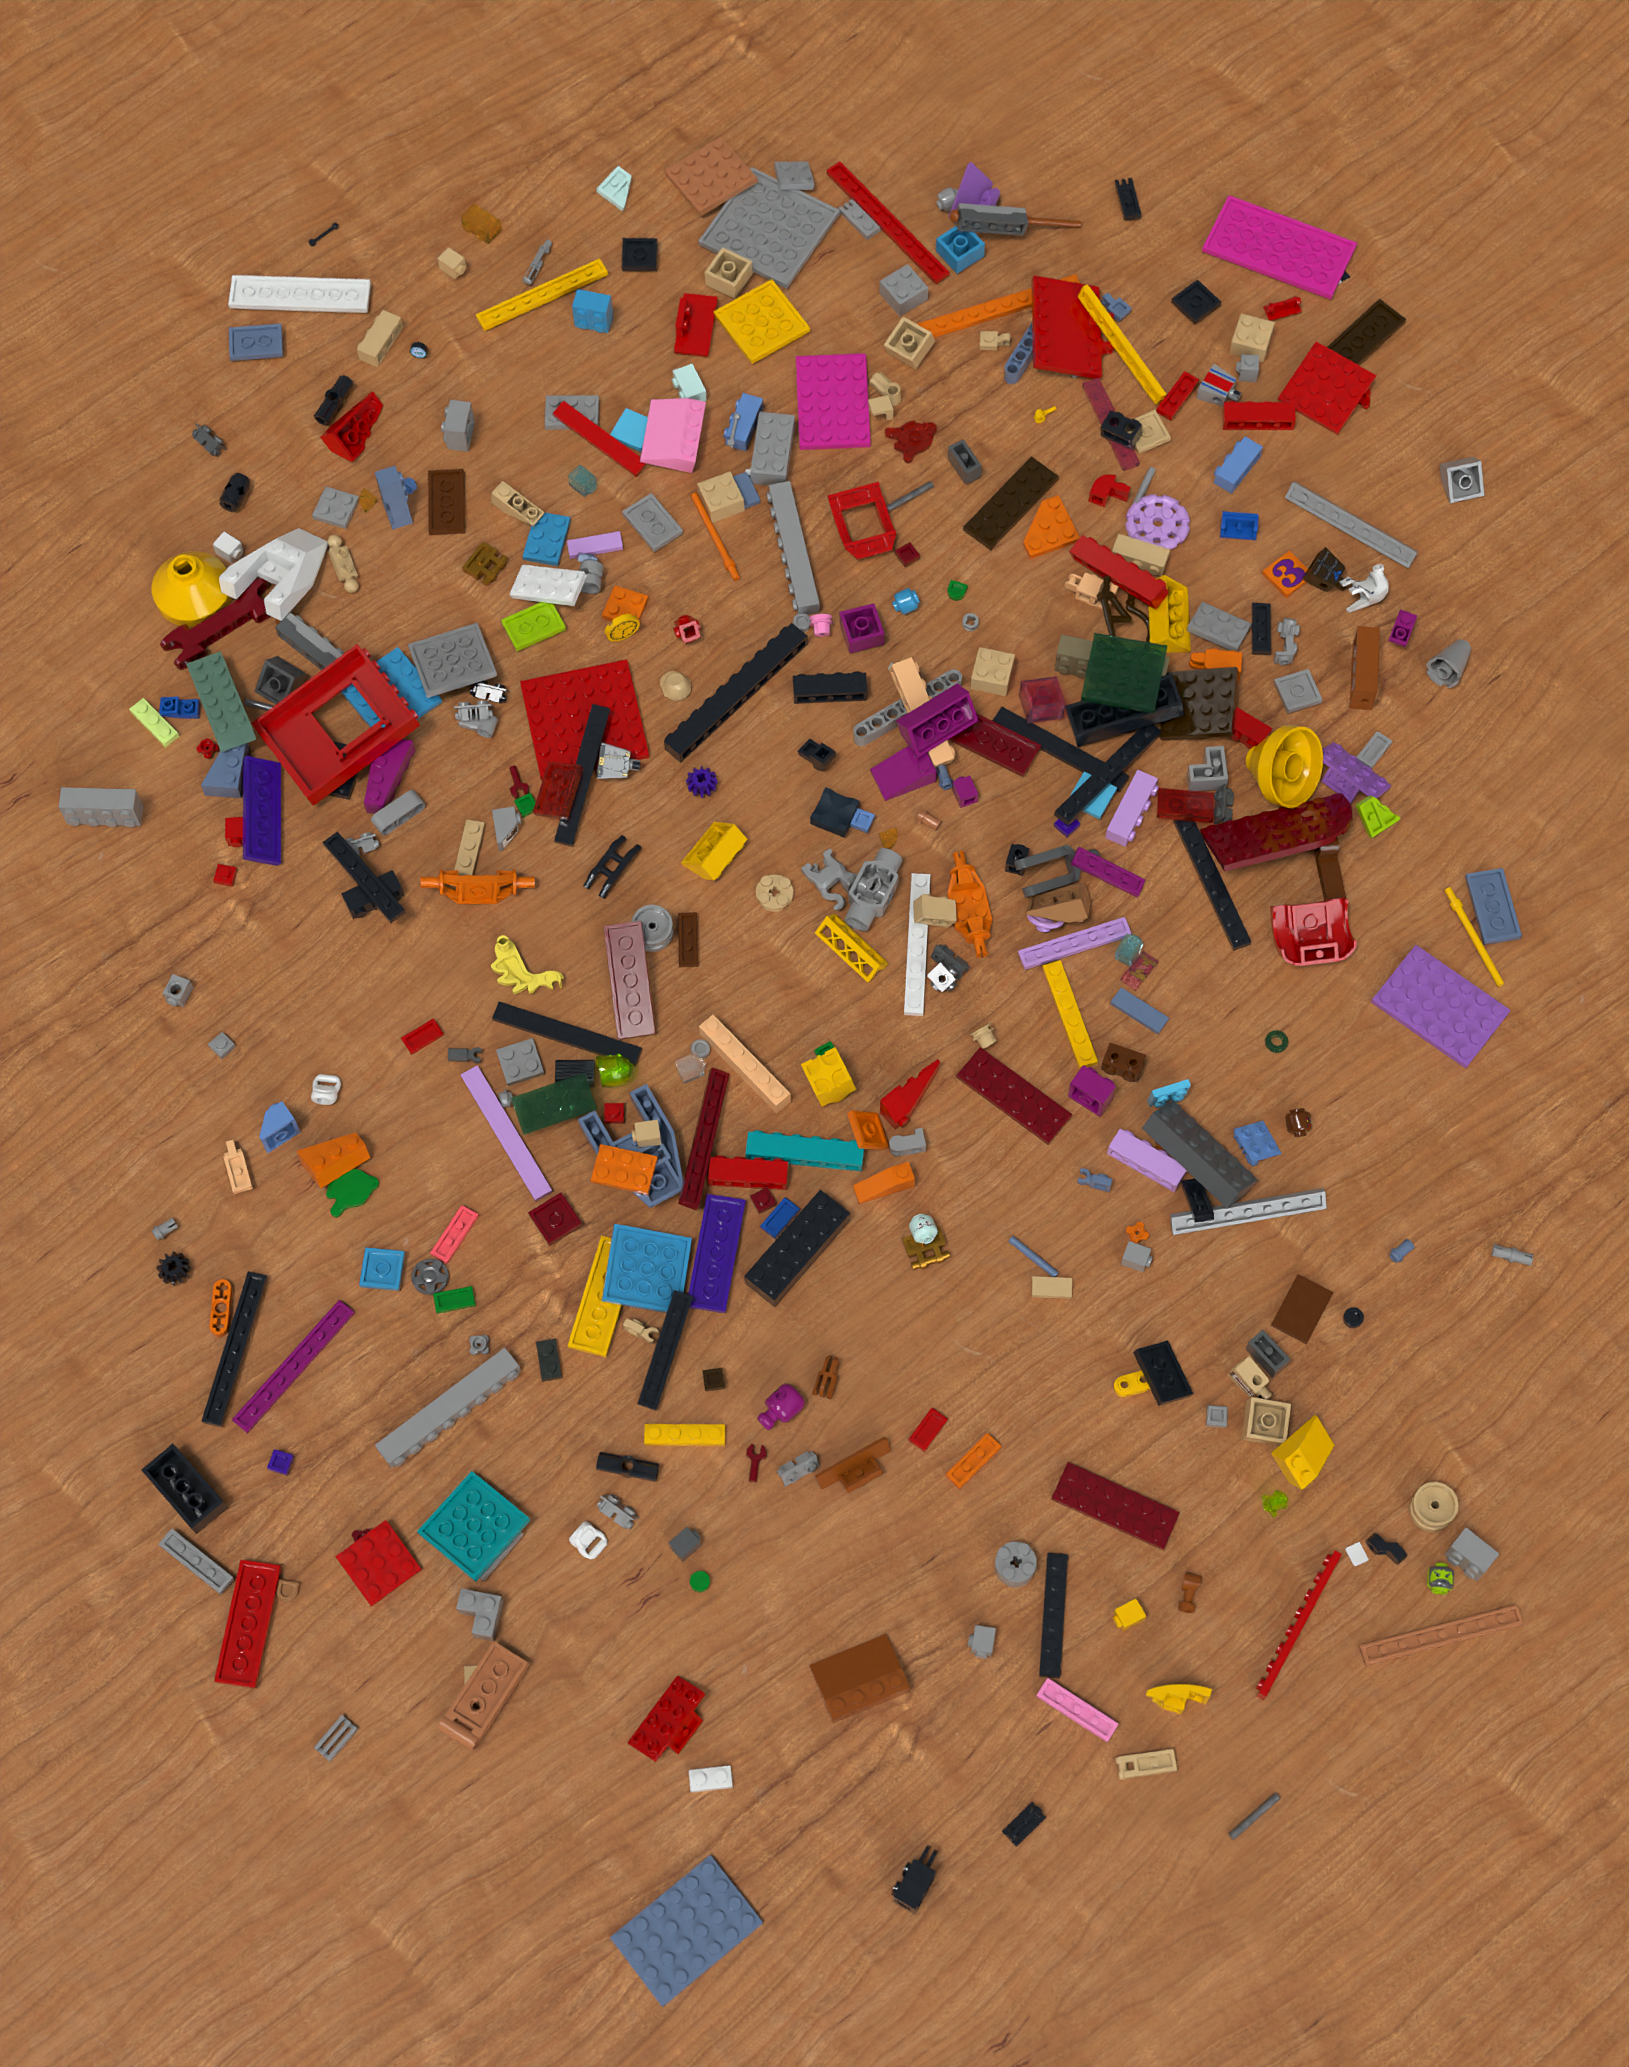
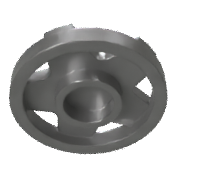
M426 1259L416 1264L411 1278L418 1292L425 1295H433V1293L441 1292L446 1287L449 1273L441 1261ZM441 1268L444 1269L445 1274L440 1273ZM436 1284H442L439 1288L435 1289ZM424 1285L426 1290H423L418 1286Z

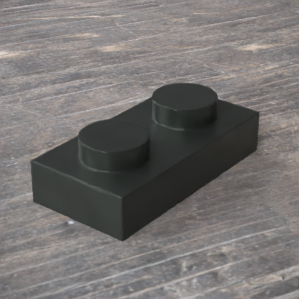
M556 1338L537 1341L536 1346L542 1382L561 1379Z

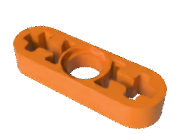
M225 1279L216 1281L213 1286L209 1328L216 1337H223L229 1331L233 1289L231 1284ZM222 1285H225L227 1288L223 1292L225 1299L221 1298V1292L218 1290L222 1288ZM218 1304H226L224 1312H216ZM218 1318H221V1324L224 1326V1328H220V1331H217L215 1328L219 1325Z

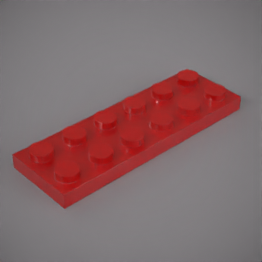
M240 1560L216 1669L215 1683L256 1689L282 1568L280 1565Z

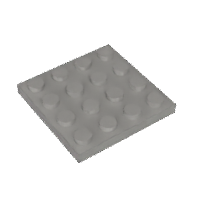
M478 623L408 644L427 698L497 676Z

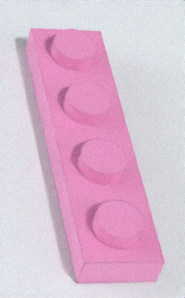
M1049 1678L1046 1679L1036 1695L1037 1698L1105 1742L1109 1741L1118 1726L1117 1722Z

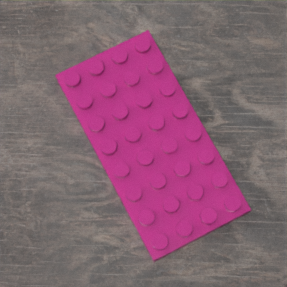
M1229 195L1202 248V252L1331 300L1356 249L1357 242Z

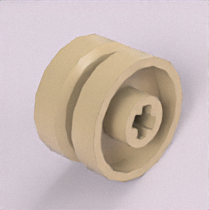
M1439 1482L1426 1483L1418 1489L1410 1501V1518L1421 1530L1439 1532L1447 1528L1457 1515L1458 1499L1454 1491L1447 1485Z

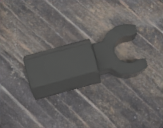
M475 1047L472 1050L468 1048H448V1061L468 1062V1060H471L473 1063L479 1064L481 1063V1058H476L474 1055L477 1053L481 1054L482 1049L479 1047Z

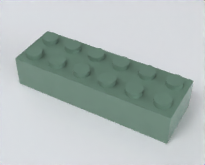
M221 651L187 663L186 665L221 753L256 740Z

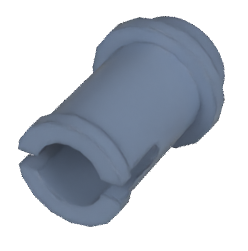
M940 765L935 769L940 781L939 787L943 790H948L952 787L953 779L950 778L947 767Z
M1405 1239L1398 1247L1390 1250L1389 1257L1395 1263L1401 1262L1403 1257L1415 1247L1410 1240Z

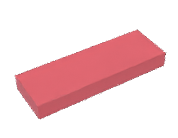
M461 1205L430 1252L431 1256L448 1264L479 1217L478 1213Z

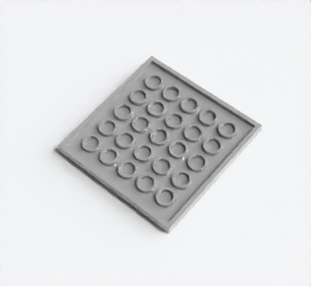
M752 167L750 170L757 177L758 183L732 197L725 203L698 240V244L716 254L723 247L752 261L754 273L768 280L772 279L776 284L787 289L837 220L840 210L800 190H780L777 179Z

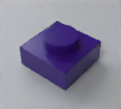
M1058 819L1054 823V827L1068 838L1080 827V822L1075 819L1068 826Z
M274 1449L267 1469L287 1476L294 1456Z

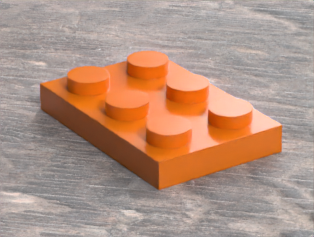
M600 1144L591 1183L648 1195L658 1157Z

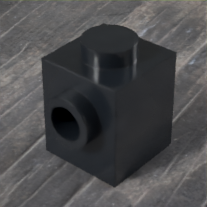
M1011 844L1005 872L1023 876L1025 868L1016 870L1014 861L1028 857L1029 848L1022 844Z

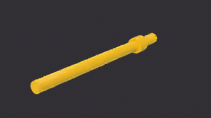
M1451 887L1445 889L1444 891L1451 902L1452 910L1456 911L1497 987L1503 986L1505 983L1464 912L1461 900L1457 899Z

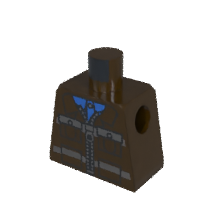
M1325 547L1317 553L1302 579L1325 592H1328L1334 586L1343 591L1345 587L1340 584V581L1344 579L1341 575L1345 570V566Z

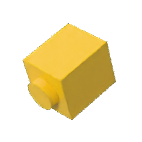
M1136 1598L1115 1609L1113 1612L1114 1617H1112L1116 1627H1121L1123 1632L1146 1619V1615Z

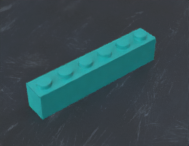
M754 1130L753 1132H748L745 1155L746 1159L750 1160L754 1158H763L768 1161L783 1159L789 1165L862 1172L864 1149L858 1148L856 1140L846 1142L838 1138L826 1140L818 1136L806 1138L799 1134L787 1136L779 1132L767 1134L760 1130Z

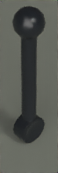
M333 223L332 227L323 232L317 238L310 239L309 245L312 247L315 246L318 240L323 238L333 229H338V223Z

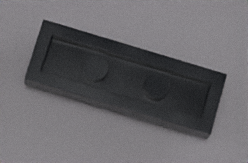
M1252 603V654L1270 655V603Z
M1195 1178L1181 1180V1187L1194 1222L1214 1220V1212L1204 1186Z

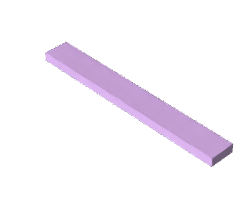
M475 1066L461 1074V1078L535 1202L552 1193V1189L479 1067Z

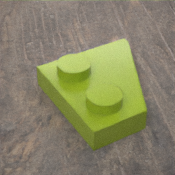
M1368 796L1355 805L1368 837L1373 838L1400 820L1398 815L1391 812L1388 807L1381 804L1374 796Z

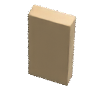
M1032 1276V1297L1071 1299L1072 1278Z

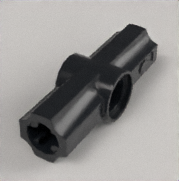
M339 376L332 389L326 391L325 399L314 415V419L319 424L328 425L334 414L342 409L343 401L354 385V382L348 376Z
M600 1452L596 1470L619 1474L625 1478L633 1477L656 1482L659 1464L634 1459L631 1456H618ZM626 1463L633 1465L629 1471L623 1470L622 1467Z

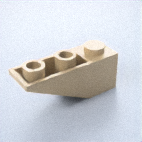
M504 481L491 493V503L504 513L532 526L545 514V512Z

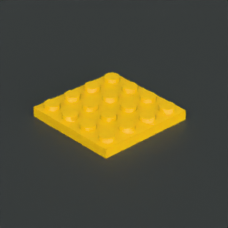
M772 279L714 311L715 318L751 364L810 332L808 324Z

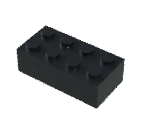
M173 1443L141 1470L195 1534L200 1532L228 1508Z

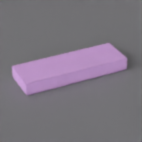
M620 531L567 541L570 559L577 558L579 552L596 555L623 550Z

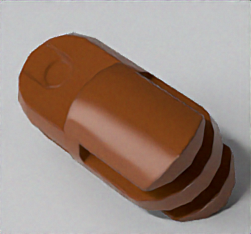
M832 1355L826 1357L822 1371L818 1373L812 1395L817 1396L819 1393V1396L824 1398L827 1394V1399L832 1398L838 1378L836 1376L839 1367L838 1357L835 1356L834 1359Z

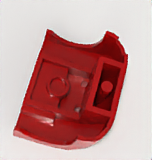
M1341 897L1319 902L1270 906L1274 944L1280 957L1287 963L1294 966L1337 962L1345 960L1356 950L1357 940L1352 937L1348 923L1347 898Z

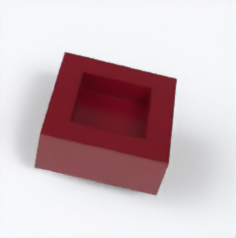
M911 542L895 550V555L904 567L920 559L919 553Z
M768 1187L750 1195V1199L759 1214L776 1206V1202Z

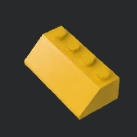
M1163 575L1158 578L1167 584L1166 587L1169 594L1156 610L1150 606L1148 607L1150 647L1162 653H1188L1191 651L1190 632L1186 631L1189 625L1188 587Z

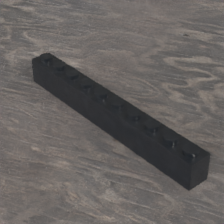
M793 623L783 627L777 637L770 639L763 650L757 651L750 662L747 661L737 674L734 673L724 686L721 685L712 697H708L699 709H695L686 721H682L673 733H669L665 737V750L680 763L685 760L808 645V636Z

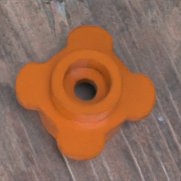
M1137 1222L1136 1225L1126 1228V1233L1129 1234V1238L1133 1243L1137 1244L1143 1239L1147 1240L1149 1237V1233L1145 1231L1142 1222Z

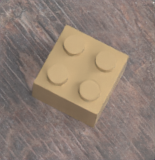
M722 247L705 271V285L736 299L753 274L752 261Z
M1241 313L1229 354L1240 357L1241 354L1259 355V362H1264L1275 322Z
M902 317L885 342L884 347L887 354L916 370L934 344L935 339L932 332Z
M731 472L697 483L698 496L712 523L744 512V499Z
M979 647L971 677L970 689L1006 696L1014 667L1015 654Z
M1255 1397L1247 1399L1241 1440L1280 1446L1287 1440L1291 1404Z

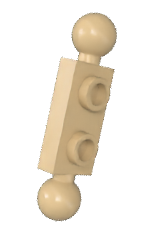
M331 535L328 538V545L331 547L328 553L339 581H345L344 588L347 592L354 593L358 590L359 585L356 581L358 575L347 546L340 547L342 545L340 536Z

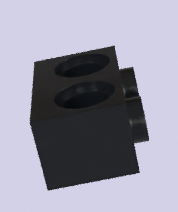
M1110 410L1100 427L1101 436L1132 450L1142 434V424L1136 419L1127 418L1120 412Z

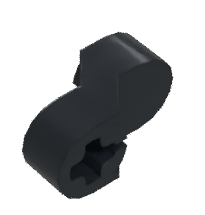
M1373 1533L1365 1540L1366 1545L1375 1555H1387L1397 1565L1407 1558L1406 1552L1398 1543H1386L1376 1533Z

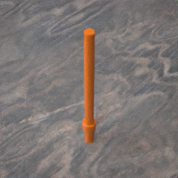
M696 492L692 493L691 498L724 561L723 564L726 570L730 572L734 581L739 580L740 576L735 568L734 560L728 555Z

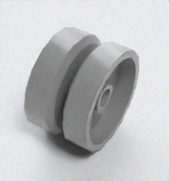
M646 905L638 909L633 915L631 922L642 921L646 951H661L670 944L674 931L672 918L666 909L658 905Z

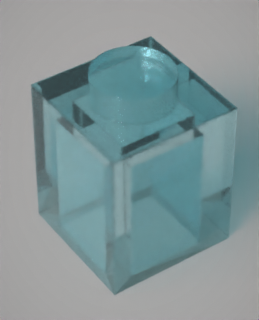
M579 465L568 475L569 486L584 498L595 491L597 487L596 477L582 465Z
M1126 933L1115 952L1114 959L1131 967L1142 950L1143 941L1136 935Z

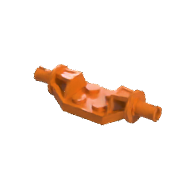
M957 851L952 854L956 867L949 872L951 880L947 897L948 899L956 900L955 930L965 938L966 943L974 944L976 957L981 958V952L983 957L988 955L985 941L991 937L992 916L985 887L975 872V866L966 864L964 851H959L960 855H958Z
M439 869L438 877L420 876L421 888H438L440 895L444 894L457 904H497L511 894L516 895L518 888H534L535 886L534 876L517 877L515 869H512V871L496 870V875H459V870L443 871ZM444 883L455 886V890L444 886ZM511 884V886L500 890L501 886Z

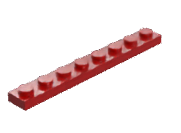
M1335 1550L1332 1555L1327 1554L1322 1564L1326 1567L1322 1573L1318 1571L1313 1580L1316 1583L1314 1589H1309L1303 1599L1307 1601L1304 1608L1299 1607L1294 1616L1297 1619L1295 1625L1290 1624L1285 1633V1636L1288 1637L1286 1642H1280L1275 1651L1278 1654L1275 1662L1271 1660L1265 1670L1268 1672L1266 1679L1261 1678L1256 1687L1259 1690L1258 1698L1264 1700L1342 1555Z

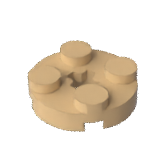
M775 874L763 876L756 887L757 901L767 911L778 912L783 910L793 900V887L790 880ZM777 890L780 894H776V897H773L770 891Z

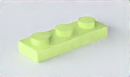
M144 698L129 709L134 717L165 748L179 737L178 732Z

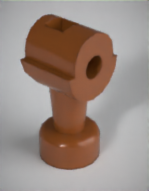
M1190 1573L1184 1574L1181 1590H1184V1601L1179 1602V1611L1194 1613L1195 1605L1192 1601L1195 1591L1200 1585L1201 1576Z

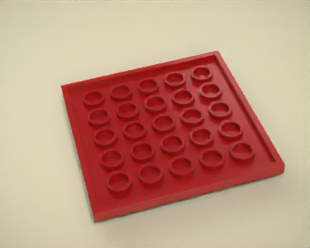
M627 659L520 681L541 780L573 774L592 704L610 708L602 742L630 750V759L642 760L650 758ZM599 754L594 769L598 768Z

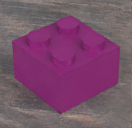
M874 603L839 612V623L849 654L884 645L885 634Z
M1083 1065L1070 1083L1068 1097L1101 1117L1113 1100L1116 1086L1109 1078H1103L1098 1075L1095 1069L1087 1068Z

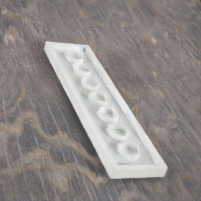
M232 275L228 305L229 308L368 313L371 281L365 279Z

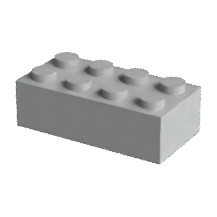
M759 412L750 470L752 484L769 486L771 484L787 482L795 430V415Z
M61 787L58 808L69 825L141 826L143 804L136 789Z

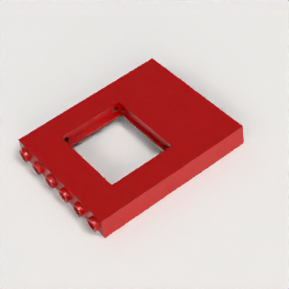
M358 644L251 723L313 806L420 726L416 720L419 718L413 709L409 710L407 708L409 704L403 696L401 698L398 697L397 694L400 692L395 685L392 684L390 686L388 684L390 679L384 672L380 673L378 671L381 669L375 660L370 661L371 655L365 647L361 649ZM353 684L379 717L380 721L339 750L312 714Z

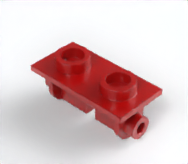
M1293 296L1291 299L1263 306L1268 320L1272 321L1301 313L1302 310L1299 305L1301 304V298Z

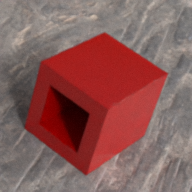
M243 817L225 818V839L228 846L240 847L243 845Z

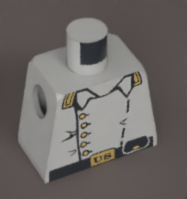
M601 742L596 777L599 779L627 778L628 770L639 771L640 760L630 759V750Z

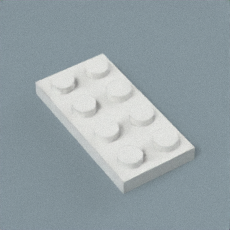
M522 565L509 595L512 599L574 606L587 575L582 571Z

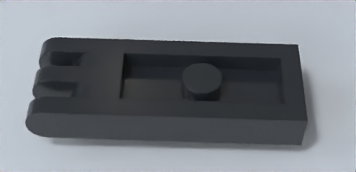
M1128 178V184H1126L1125 179H1121L1122 185L1119 184V180H1115V188L1124 221L1141 218V211L1132 178Z

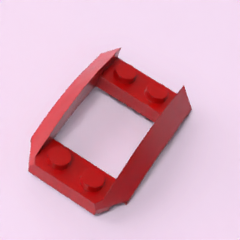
M879 481L827 495L843 546L857 560L890 552L894 545L897 533L891 522ZM874 503L884 533L852 542L841 511Z

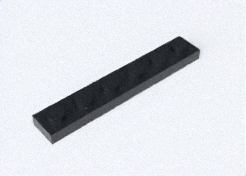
M338 831L323 841L324 847L390 924L406 913L401 904Z
M676 1290L673 1291L637 1405L654 1411L657 1410L693 1296Z
M1047 1553L1039 1677L1060 1679L1068 1554Z

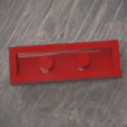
M1184 371L1159 404L1156 412L1171 421L1199 384L1200 379Z

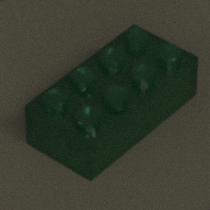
M582 1073L511 1098L523 1135L599 1110L587 1073Z

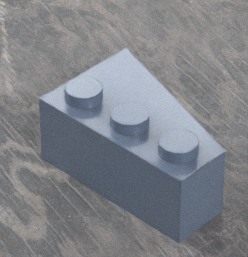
M392 466L374 472L382 503L392 530L412 524L407 504L409 499L401 471L397 472L396 467Z
M248 743L222 753L220 751L201 784L205 796L242 798L243 759L250 754Z

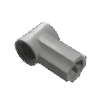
M469 712V720L459 721L458 724L459 727L476 731L483 737L491 738L498 719L493 716L489 717V719L480 720V715L478 714V720H476V715L473 713V721H471Z

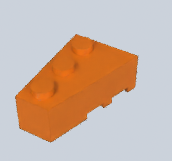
M356 1132L296 1151L301 1165L320 1188H323L370 1159L365 1143Z

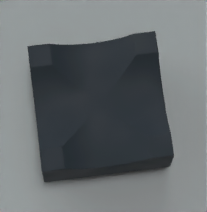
M825 787L819 803L810 817V824L844 838L855 812L859 808V800L845 797Z

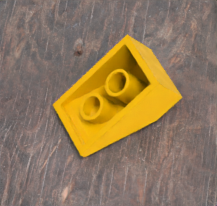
M1314 1415L1276 1448L1271 1455L1288 1483L1303 1490L1318 1476L1335 1445L1319 1418Z

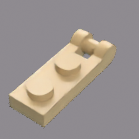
M1174 1749L1115 1758L1116 1765L1119 1766L1120 1771L1118 1773L1119 1780L1177 1771ZM1127 1763H1133L1134 1770L1128 1771Z

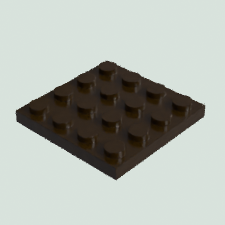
M1237 667L1167 672L1166 675H1173L1183 704L1184 715L1161 722L1160 730L1162 732L1159 736L1161 741L1233 736L1238 681Z

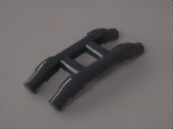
M623 835L611 843L609 849L590 871L583 884L585 888L590 889L599 873L608 877L598 895L605 899L628 864L642 850L641 846L637 844L624 857L617 854L616 851L626 841V837ZM610 858L619 863L614 872L604 867Z

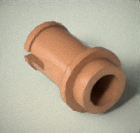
M921 810L917 817L920 824L923 823L935 831L942 822V820L930 815L927 810Z

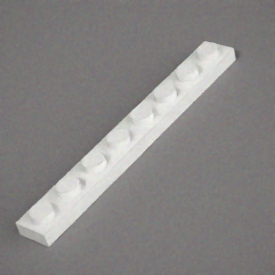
M912 873L904 1015L923 1016L928 925L914 923L913 901L922 894H929L930 874Z

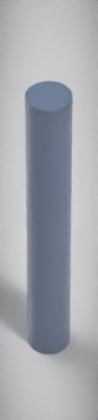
M1014 1236L1008 1241L1050 1276L1057 1277L1059 1272L1017 1238Z

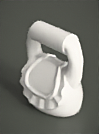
M325 1074L316 1076L312 1085L311 1100L321 1105L335 1103L337 1093L341 1087L340 1078L335 1075ZM318 1082L336 1083V1085H318Z
M584 1521L569 1538L570 1543L578 1549L583 1557L588 1559H595L607 1546L605 1535L587 1521ZM596 1537H600L601 1540L588 1554L585 1549L588 1548Z

